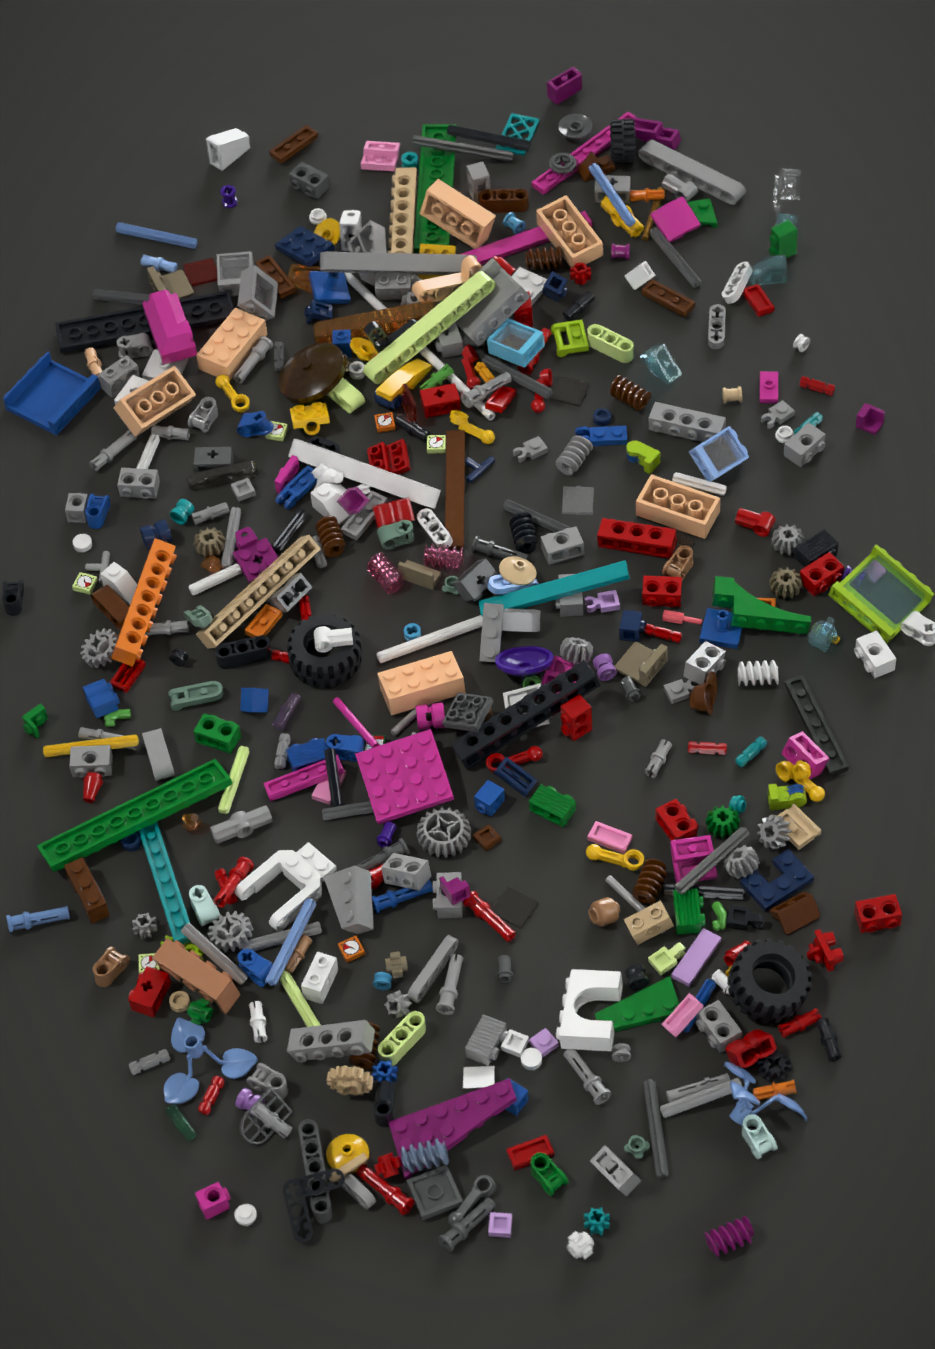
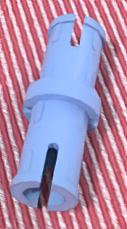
M143 255L141 259L142 266H154L156 271L168 273L177 271V263L163 260L161 257L154 258Z

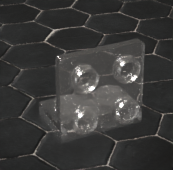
M780 168L779 176L776 175L775 186H778V188H774V199H777V201L774 200L773 211H776V218H780L782 198L799 199L801 170Z

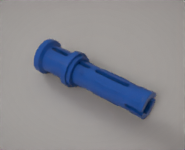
M428 880L420 891L403 888L395 892L388 890L386 894L377 897L372 896V906L375 913L378 914L380 910L389 907L395 908L400 902L432 892L431 881Z

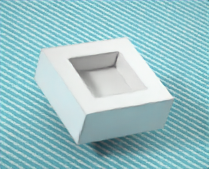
M510 1029L501 1045V1050L521 1058V1054L529 1042V1036Z

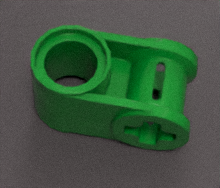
M536 1153L532 1156L531 1174L549 1196L554 1195V1191L562 1185L566 1186L569 1183L563 1171L546 1154ZM543 1164L545 1167L537 1168L536 1165Z

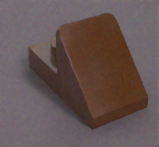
M590 152L577 168V173L584 182L595 179L589 170V166L593 163H596L604 174L615 171V165L608 155L597 159L593 152Z

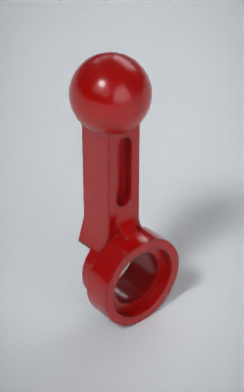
M468 344L462 350L464 357L462 363L467 376L466 385L472 390L474 386L481 385V381L476 376L473 363L478 360V355L475 349Z
M548 368L540 371V379H536V381L551 387L553 383L551 369ZM535 393L534 400L531 403V409L535 413H541L545 409V402L543 401L544 397Z
M531 746L527 751L508 758L517 765H521L529 761H539L543 756V752L540 747ZM499 753L490 755L486 760L488 770L494 773L497 768L492 767L493 763L502 762L505 757Z

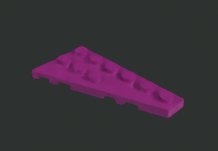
M510 1078L389 1121L405 1179L412 1178V1174L415 1172L411 1173L408 1168L407 1172L405 1171L401 1157V1147L404 1146L408 1152L411 1144L417 1150L418 1143L421 1142L423 1147L426 1148L427 1141H430L432 1146H434L435 1139H438L441 1144H443L444 1140L447 1151H449L468 1137L467 1134L475 1128L479 1129L487 1119L493 1115H498L517 1101Z

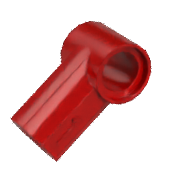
M739 508L735 518V524L753 529L761 537L769 535L776 521L774 515L769 512L758 514L743 508Z

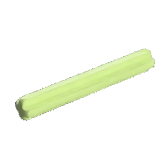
M240 746L238 748L229 775L233 785L224 789L218 807L221 814H228L249 755L248 747Z
M283 971L279 980L306 1026H320L291 974L288 971Z

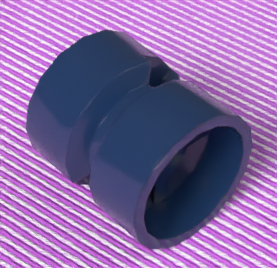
M165 519L154 522L153 527L146 525L139 528L147 550H150L155 538L166 543L173 542Z

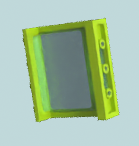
M876 544L871 554L840 583L837 581L832 585L828 595L871 632L878 631L885 643L888 644L901 631L900 624L913 611L920 613L931 602L935 593L927 585L920 582L913 573L907 571L899 561L894 560L885 549L880 548Z

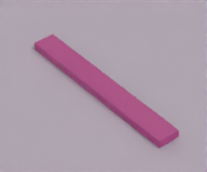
M627 112L619 119H631L636 116ZM610 125L571 153L576 159V168L573 169L572 173L567 172L566 175L564 173L558 175L557 172L553 173L552 169H549L532 181L531 186L544 195L576 172L590 152L598 156L610 147Z
M585 211L580 212L590 227H592V221ZM537 227L459 255H476L477 261L480 265H483L495 256L503 258L549 242L550 240L543 230Z

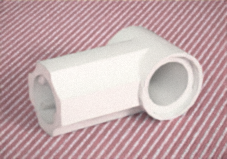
M325 626L316 628L314 630L315 649L318 652H328L332 647L353 645L352 628L335 630Z

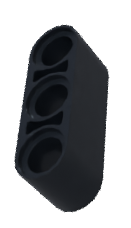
M261 635L218 645L215 649L218 666L222 669H229L265 661L271 657L272 650L269 638Z

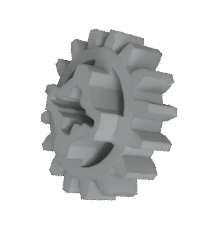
M103 628L102 632L96 630L95 635L90 634V639L84 640L86 645L81 646L83 649L80 652L83 656L82 659L90 667L95 666L96 668L100 664L104 667L107 661L111 663V656L118 640V635L111 629L107 631Z
M234 911L233 915L226 912L225 917L219 915L218 921H212L214 926H209L210 932L208 936L210 942L219 950L223 949L224 952H227L230 948L234 952L237 946L241 949L242 943L248 944L247 937H252L251 931L253 927L249 918L245 917L244 913L238 915L237 911Z

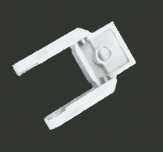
M309 842L297 852L293 850H279L241 881L235 889V894L243 901L254 892L260 891L277 875L283 872L284 876L301 891L271 916L269 925L279 932L297 918L306 899H313L316 902L322 897L324 876L334 873L337 870L336 865Z

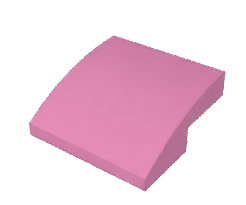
M366 141L361 169L395 171L400 143Z

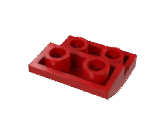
M403 439L389 445L381 442L367 448L370 465L397 475L411 470L406 442Z

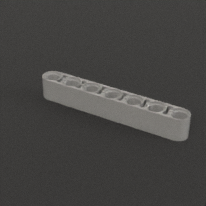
M649 140L638 151V156L642 161L670 175L672 174L684 182L691 181L698 189L728 204L734 205L746 193L745 187L740 182L654 140Z

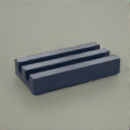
M505 757L494 771L495 775L524 797L527 796L538 781L508 757ZM506 764L508 767H510V768H511L512 770H514L515 772L513 773L510 769H508V768H507L506 766H504V765ZM520 776L527 780L530 783V785L526 783L523 779H521Z

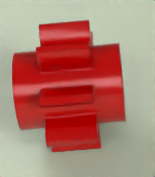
M576 263L574 268L570 267V280H574L579 285L585 284L587 280H591V267H587L585 263Z
M391 1152L377 1157L379 1163L374 1165L377 1175L382 1173L384 1178H388L399 1173L398 1167H401L402 1163L400 1157H394Z

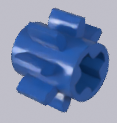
M380 1060L377 1066H373V1081L378 1080V1083L381 1081H390L391 1083L397 1081L396 1073H398L397 1066L392 1067L391 1060L388 1062Z

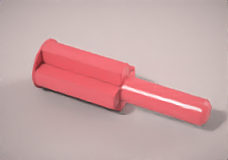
M664 610L663 621L677 624L687 622L701 625L703 621L702 619L684 616V613L669 610Z

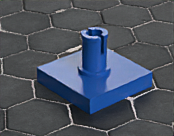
M310 271L309 279L314 300L327 304H349L351 299L344 273Z
M707 608L699 643L706 641L715 646L738 649L743 628L731 626V612Z

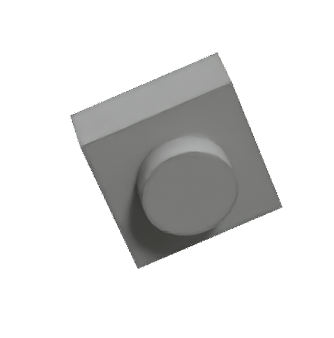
M248 478L231 484L238 502L256 495Z

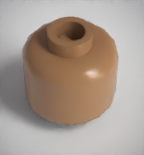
M610 897L594 901L588 912L590 920L600 927L616 922L620 913L619 904Z

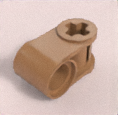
M686 545L680 546L664 565L662 575L682 577L683 581L693 566L692 548Z
M113 946L109 947L93 966L96 984L100 987L111 985L116 977L126 969L130 957L120 954Z

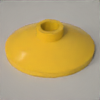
M333 218L325 219L318 224L314 233L334 243L335 246L340 239V223Z
M359 337L351 339L350 347L359 359L370 361L378 355L370 341Z
M340 1135L328 1145L326 1151L328 1164L331 1168L339 1169L363 1152L369 1159V1148L365 1140L357 1135ZM345 1149H351L349 1152L343 1151Z

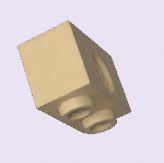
M661 900L624 919L637 945L674 927Z

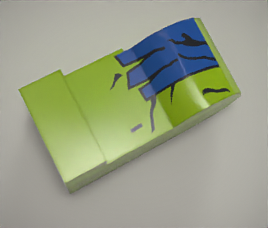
M630 441L627 444V459L630 462H637L644 466V472L651 474L661 463L660 451L639 441Z
M768 784L767 796L770 811L788 809L793 804L797 807H802L807 803L805 787L803 785L795 784L789 787H777V784Z

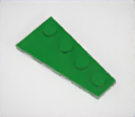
M670 976L595 1013V1020L612 1021L614 1032L666 1020L679 1005Z

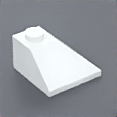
M323 483L311 492L312 507L324 517L335 516L339 526L352 515H349L337 502L347 490L341 484Z

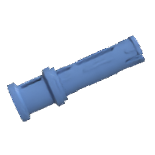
M68 906L31 914L25 911L21 915H6L9 933L24 928L29 930L33 925L70 919Z

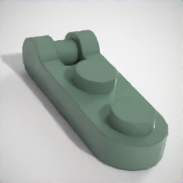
M202 605L197 606L192 611L187 610L183 612L185 619L200 629L210 626V622L213 620L211 613Z
M209 681L171 689L168 692L169 699L172 700L170 703L171 709L179 711L183 707L217 701L223 696L222 684L217 681Z

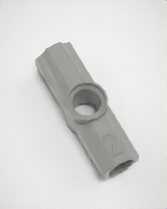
M265 805L247 813L244 811L236 812L230 817V820L214 825L210 829L215 842L218 844L236 836L239 838L247 837L253 832V829L269 824L273 820L268 807Z

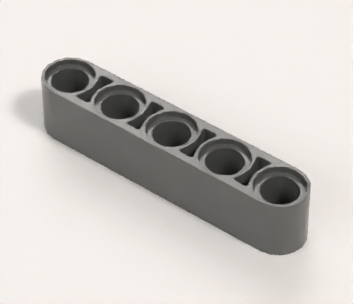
M311 1119L303 1120L298 1130L306 1175L313 1174L311 1171L314 1169H319L320 1171L318 1172L325 1171L317 1123ZM308 1131H312V1132H313L312 1134H309V1135L305 1134V1133L308 1132ZM311 1150H316L313 1154L308 1153ZM325 1174L320 1175L324 1184L323 1188H327L328 1185L327 1179H325ZM315 1177L310 1178L307 1182L308 1188L310 1190L318 1189L320 1181ZM329 1191L310 1195L314 1220L318 1223L330 1221L332 1218V1207ZM320 1208H326L323 1212L317 1211Z

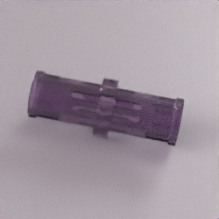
M290 693L285 704L279 708V714L272 723L275 729L282 731L289 718L293 717L294 710L301 700L298 694Z

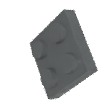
M447 1165L406 1180L422 1220L459 1207L463 1203Z

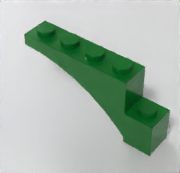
M715 576L712 587V606L731 608V626L808 634L811 616L796 614L771 606L744 590L734 581V578Z

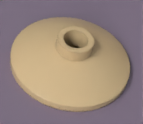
M507 557L499 565L501 576L512 584L528 585L536 578L535 567L524 558Z

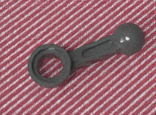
M482 1175L475 1180L470 1194L458 1210L449 1215L448 1222L450 1226L456 1222L460 1223L480 1198L491 1197L495 1193L496 1183L490 1176ZM482 1181H489V1188L485 1191H480V1183Z

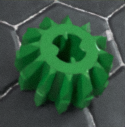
M722 804L721 808L714 806L713 811H708L705 824L708 833H713L714 838L720 835L723 840L726 835L730 837L738 830L740 819L737 811H732L731 806L725 808Z

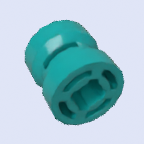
M179 499L176 508L171 510L169 516L177 524L183 525L188 520V516L192 515L191 513L194 512L195 508L188 500Z

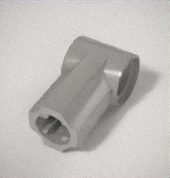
M667 174L662 181V187L675 194L677 199L683 196L685 201L688 202L698 193V189L693 182L687 181L685 183L672 174Z

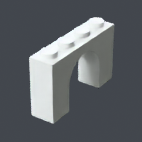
M571 969L570 978H566L567 994H563L564 1011L561 1010L559 1015L561 1026L557 1027L556 1039L560 1040L561 1049L612 1051L614 1040L612 1021L587 1020L581 1018L576 1013L582 1005L590 1001H620L623 988L621 972Z

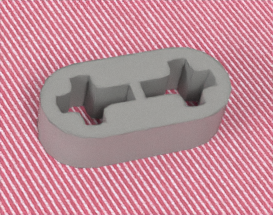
M348 1173L345 1176L343 1188L365 1209H369L376 1203L372 1193L352 1174Z

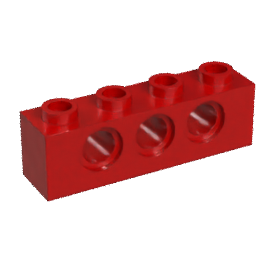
M602 518L597 541L600 548L671 558L677 543L676 529L668 527L664 528L649 524Z

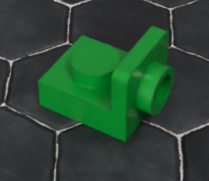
M41 703L22 716L24 722L23 729L28 735L32 734L35 738L39 737L37 726H41L48 719L46 709Z

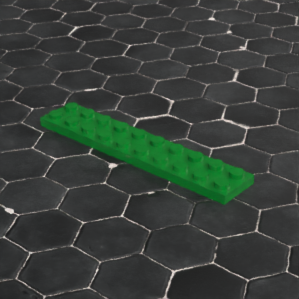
M423 124L422 137L456 142V136L448 135L447 128L449 125H457ZM421 146L414 253H420V244L450 246V233L420 215L427 189L437 179L453 188L455 152Z
M213 759L37 845V848L52 872L61 870L68 863L97 852L218 791L224 790L226 787L233 785L232 780L218 761Z

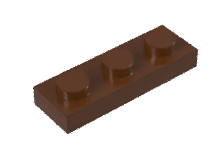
M305 125L269 151L270 156L282 164L318 139V132Z
M270 255L255 262L259 269L278 282L277 295L281 299L296 292L295 285Z
M653 279L641 290L643 296L683 317H686L695 308V301Z

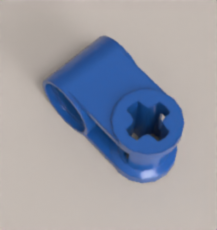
M264 411L244 413L237 427V432L243 437L267 435L273 430L274 425L268 421Z
M94 494L89 495L85 514L90 528L98 529L104 525L107 512L110 509L109 495L105 497L95 496Z
M332 734L327 738L326 744L328 749H335L336 755H338L340 760L356 762L355 754L364 751L365 740L357 735Z
M251 949L240 951L238 954L239 968L255 984L264 987L267 983L266 977L273 964Z

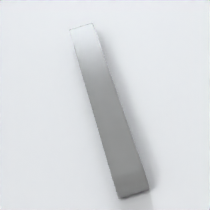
M321 252L320 271L331 273L450 275L461 272V263L465 257L474 256L477 260V256Z

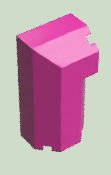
M168 290L151 293L148 296L149 300L147 302L145 300L142 304L162 364L165 365L196 356L197 350L195 341L193 342V334L185 318L177 293L173 292V294H170Z

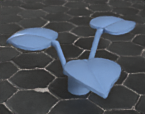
M178 1017L172 1030L171 1043L176 1051L188 1053L186 1056L188 1059V1075L176 1073L167 1079L164 1085L165 1102L168 1104H181L191 1100L197 1094L199 1082L197 1079L191 1078L192 1058L201 1057L203 1052H206L218 1064L223 1065L221 1069L223 1075L231 1079L241 1078L246 1075L256 1064L257 1057L247 1050L234 1048L226 1051L223 1054V1060H220L208 1050L206 1045H202L205 1038L203 1027Z
M727 1061L724 1063V1066L742 1078L745 1083L743 1087L734 1081L730 1082L734 1099H739L729 1115L736 1123L743 1126V1120L746 1116L756 1115L773 1101H779L800 1113L805 1122L808 1118L802 1108L792 1099L779 1093L753 1111L754 1106L751 1103L760 1105L761 1102L757 1097L748 1092L747 1088L750 1082L755 1084L756 1080L745 1069Z

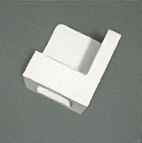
M644 261L627 273L625 278L632 288L636 290L653 278L655 274L647 262Z

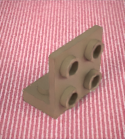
M154 266L147 268L149 282L154 292L168 290L170 294H173V292L177 293L179 300L194 295V291L183 270L161 276L160 272H156Z
M634 642L615 665L616 671L625 676H631L634 681L646 687L668 661V647L660 644L657 649L651 650L638 642Z

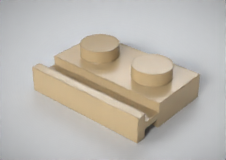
M795 804L778 815L784 817V821L790 823L787 829L792 830V832L788 833L791 839L789 841L798 850L814 840V837L821 834V829Z

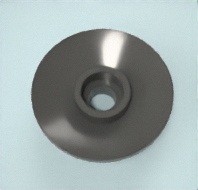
M570 114L560 120L558 125L559 132L569 139H581L592 131V121L582 114Z

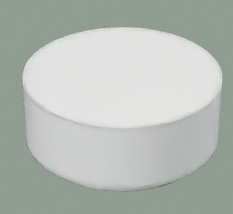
M87 534L75 536L73 539L74 549L77 552L89 551L92 547L91 537Z
M535 1048L524 1050L521 1054L522 1066L527 1070L538 1069L542 1064L541 1052Z

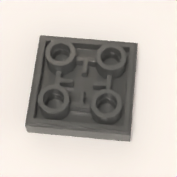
M457 693L442 724L446 728L478 732L494 701L492 697Z

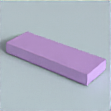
M703 928L671 974V978L690 987L720 944L721 937Z

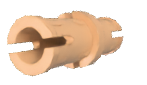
M88 348L84 352L88 361V369L91 370L92 374L98 376L103 371L101 360L98 359L94 348Z

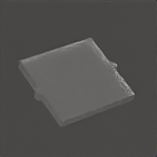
M580 485L577 487L563 486L562 514H576V516L593 515L594 487H580Z

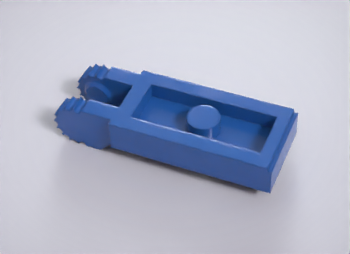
M582 426L575 429L577 436L588 439L593 446L627 444L626 426L590 428Z
M306 466L277 495L276 503H283L289 495L290 497L285 502L284 508L290 510L295 506L296 502L316 485L317 479L311 473L314 469Z

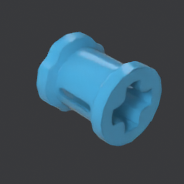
M513 212L508 213L503 220V225L510 227L514 234L523 232L526 227V222L516 218Z

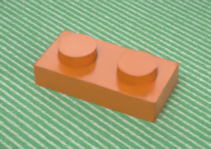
M265 604L245 629V635L249 637L267 636L283 616L282 611Z

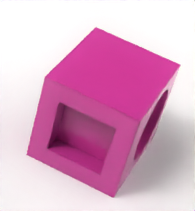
M219 1182L195 1192L197 1203L206 1220L230 1209L228 1200L231 1197L226 1187L222 1189ZM213 1198H219L215 1202L210 1201Z

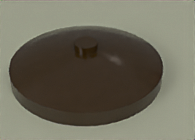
M317 343L307 346L294 354L284 365L279 375V388L283 395L291 402L308 403L315 401L332 391L341 381L346 370V358L339 347L331 343Z

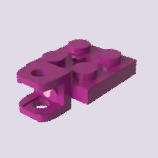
M245 527L235 533L238 550L233 552V557L250 584L278 556L267 538L258 541L254 531L250 527ZM257 558L262 559L261 564H258V562L254 563L253 561Z

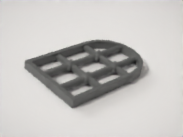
M269 1087L254 1105L260 1102L269 1110V1106L278 1099L282 1105L275 1113L278 1114L285 1107L288 1112L281 1119L285 1121L293 1111L272 1087ZM271 1091L274 1097L265 1105L262 1100ZM252 1106L246 1111L240 1121V1134L248 1143L261 1144L270 1138L275 1131L271 1130L268 1134L264 1131V1124L261 1127L257 1123L258 1118L255 1117L253 1119L250 1115ZM248 1117L251 1121L243 1130L244 1121ZM254 1124L258 1129L249 1140L245 1133ZM260 1133L265 1136L261 1141L253 1142Z

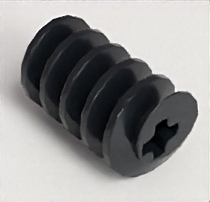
M528 512L517 513L509 521L515 549L525 554L534 552L538 538L536 537L532 515Z

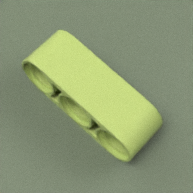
M598 324L588 327V345L622 363H629L633 360V342Z
M343 377L338 385L326 394L348 413H352L365 403L362 393Z
M410 1012L379 1044L378 1053L380 1060L387 1062L391 1060L392 1066H394L425 1034V1018L421 1012Z

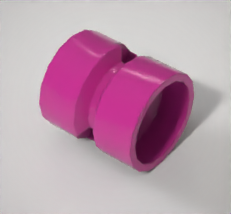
M443 702L433 703L431 707H428L426 704L416 706L418 731L429 730L431 726L435 729L446 728L442 724L445 718ZM425 713H431L432 721H426Z

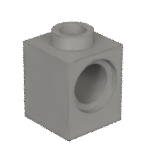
M69 493L65 508L68 522L86 523L87 494Z

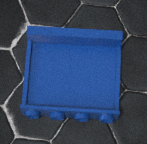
M47 351L17 381L15 386L4 395L3 401L7 411L57 436L101 389L98 376L92 374L87 378L51 360L50 352Z

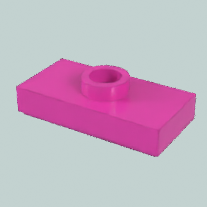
M760 371V403H778V372Z
M292 455L284 468L280 469L274 481L276 493L280 494L300 470L297 456Z

